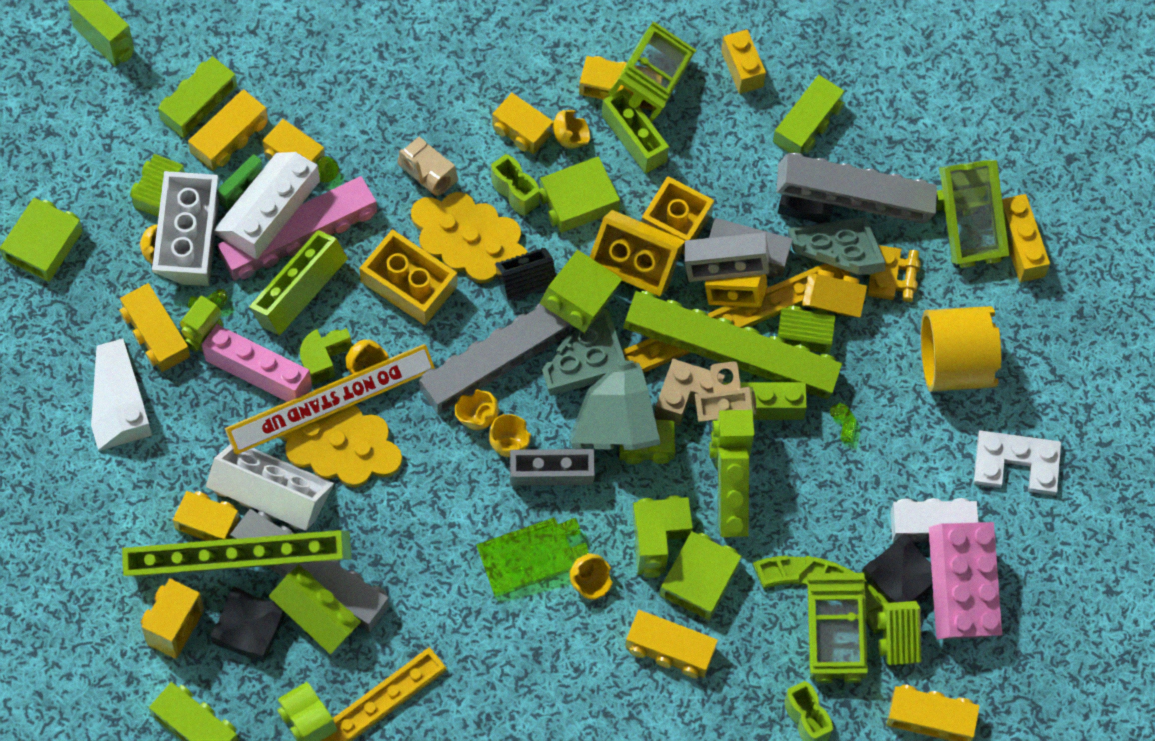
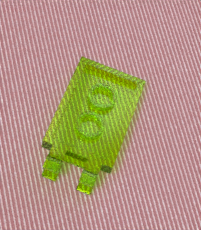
M553 517L476 544L494 597L570 572L573 566L572 562L589 554L586 543L578 544L570 548L567 537L581 534L577 519L572 518L557 524L556 518Z

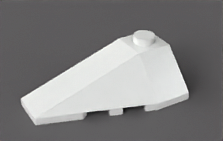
M123 339L98 345L96 349L91 427L98 451L152 436Z

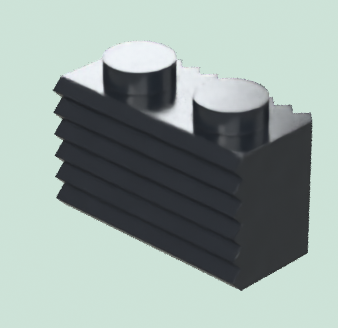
M546 248L537 249L536 251H531V253L527 252L521 256L495 263L500 290L507 301H520L527 294L546 292L548 286L556 277L553 257Z

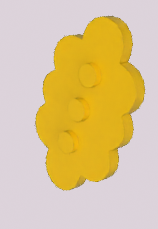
M453 192L447 195L442 202L432 197H424L417 200L412 206L411 220L414 226L421 230L419 236L420 248L435 258H442V262L454 271H465L468 278L473 282L481 284L493 281L497 277L496 262L505 261L512 257L515 258L528 252L519 244L521 228L515 220L508 217H499L496 209L490 204H475L473 199L466 193Z
M355 405L279 436L280 439L286 441V456L292 465L299 468L311 467L315 475L326 480L338 477L340 482L347 487H361L369 481L372 475L383 478L390 477L399 471L402 464L400 449L397 445L388 441L389 430L385 420L377 415L363 416L361 410Z

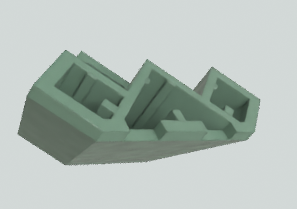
M634 361L618 363V367L611 368L588 389L569 436L573 449H582L593 445L594 449L615 448L614 444H623L624 450H636L661 444L649 391L639 363H634Z

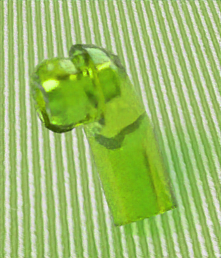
M217 289L206 299L221 309L228 302V293L224 289ZM190 297L188 302L189 309L194 305V303L197 301L199 297Z
M844 403L832 405L830 408L831 417L839 419L842 423L840 440L853 442L857 423L856 417L848 405Z

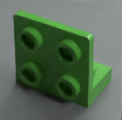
M253 154L217 189L219 204L227 211L233 207L263 170L261 159Z

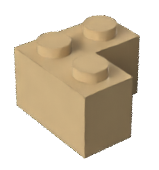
M672 359L656 404L655 419L674 421V425L681 426L688 403L696 405L695 394L714 393L711 371ZM718 373V380L723 384L725 375Z

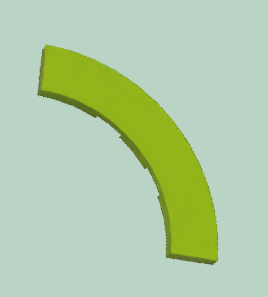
M776 556L752 563L763 589L787 584L807 585L808 573H855L837 563L811 556ZM864 580L866 622L873 634H877L883 631L878 626V612H882V603H888V601L869 585L867 580ZM845 600L858 611V600Z

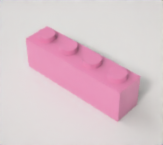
M218 324L215 325L202 343L205 361L287 402L307 394L312 387L309 369Z

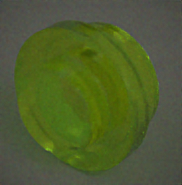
M322 156L316 160L315 164L318 165L320 182L329 183L338 176L339 166L334 159L329 156Z

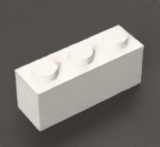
M932 498L925 500V502L900 499L897 502H893L890 511L892 542H895L904 533L912 542H930L929 527L942 523H978L977 501H969L965 498H958L953 501H941L940 499Z

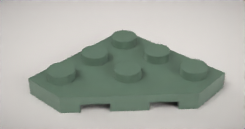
M866 217L788 228V238H792L791 246L795 253L857 275L885 271V260Z
M602 310L585 333L576 328L571 336L567 335L556 350L557 355L551 363H546L542 371L549 395L553 396L595 384L611 368L618 367V363L626 361L609 310Z

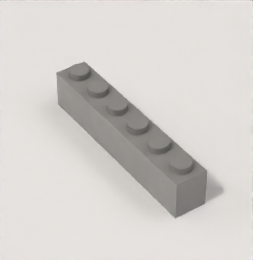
M787 153L778 163L776 193L919 223H927L936 214L937 185L927 183L926 180L907 179L899 174H883L875 169L855 168L847 163L836 164L824 158L813 159L804 157L800 153Z
M538 304L535 310L527 315L521 314L517 316L509 326L494 330L490 337L484 341L474 342L468 347L467 351L459 356L453 355L449 357L444 365L436 370L432 368L426 371L421 379H419L420 391L435 412L440 414L455 405L461 395L469 396L473 394L476 389L483 388L567 337V335L574 332V326L541 304Z
M249 509L230 536L231 539L294 533L285 526L280 528L273 524L272 519L267 514L261 511L256 513ZM339 561L300 564L325 589L329 590L341 604L349 609L361 621L358 626L369 633L389 607L387 593L382 588L376 585L371 587L364 582V578L353 570L348 572L340 567ZM298 564L267 567L285 578Z

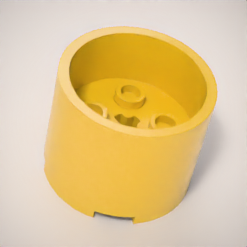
M992 306L931 309L923 312L921 321V357L925 383L930 392L996 388L998 386V378H994L995 372L1001 369V341L999 327L996 328V324L992 323L991 317H995V310Z

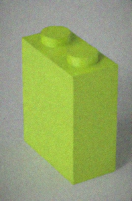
M69 0L67 2L73 28L109 62L117 66L120 62H126L131 58L135 50L130 26L103 0Z
M599 156L540 178L539 199L542 204H547L550 210L548 211L549 220L552 226L557 225L560 233L600 219L611 210L619 211L620 199Z
M33 197L0 247L3 259L50 282L83 232L80 219L70 211L63 212L57 209L48 200L41 201Z
M577 249L548 286L539 304L585 333L613 297L622 278Z
M691 531L661 586L660 596L710 621L740 565L742 556L730 546H721L713 542V539L704 533L697 534Z

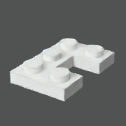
M979 430L973 484L1001 488L1004 463L1030 466L1028 492L1056 495L1061 442Z

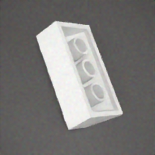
M296 152L276 153L215 227L213 234L253 258L258 259L320 182L318 165Z
M164 171L152 272L182 285L209 286L215 241L213 230L217 224L219 206L217 189L220 187L218 175Z
M231 444L214 458L206 483V487L213 490L219 496L230 497L244 507L255 508L267 514L270 518H278L287 522L292 528L305 531L315 522L334 486V483L254 448L236 455Z

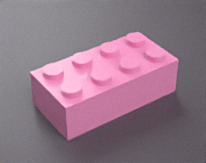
M994 522L942 523L929 527L936 639L986 638L1002 635Z

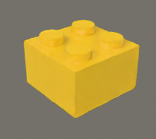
M667 176L643 214L641 222L685 241L696 240L712 216L714 200ZM684 244V247H683L682 252H681V253L684 254V255H685V244Z
M169 578L166 585H161L155 595L156 602L151 610H146L140 624L142 625L141 628L148 646L177 659L204 613V608L199 592Z

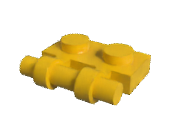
M878 245L885 260V271L870 274L867 296L894 300L895 291L903 292V301L912 302L918 287L916 274L920 270L921 265L919 251L910 250L908 258L901 259V249ZM898 269L906 271L905 280H897Z

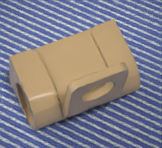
M420 136L404 150L401 149L399 151L397 164L432 194L439 196L459 181L455 165L432 148Z
M738 363L713 364L711 366V376L714 393L695 394L698 422L718 419L719 410H753V415L756 414L757 404L754 388H741ZM724 368L731 370L733 373V380L727 385L720 383L718 380V373Z

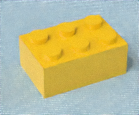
M611 210L602 220L589 257L621 277L622 281L661 296L669 287L685 240Z
M393 229L359 268L361 283L423 325L430 321L458 287L456 271Z

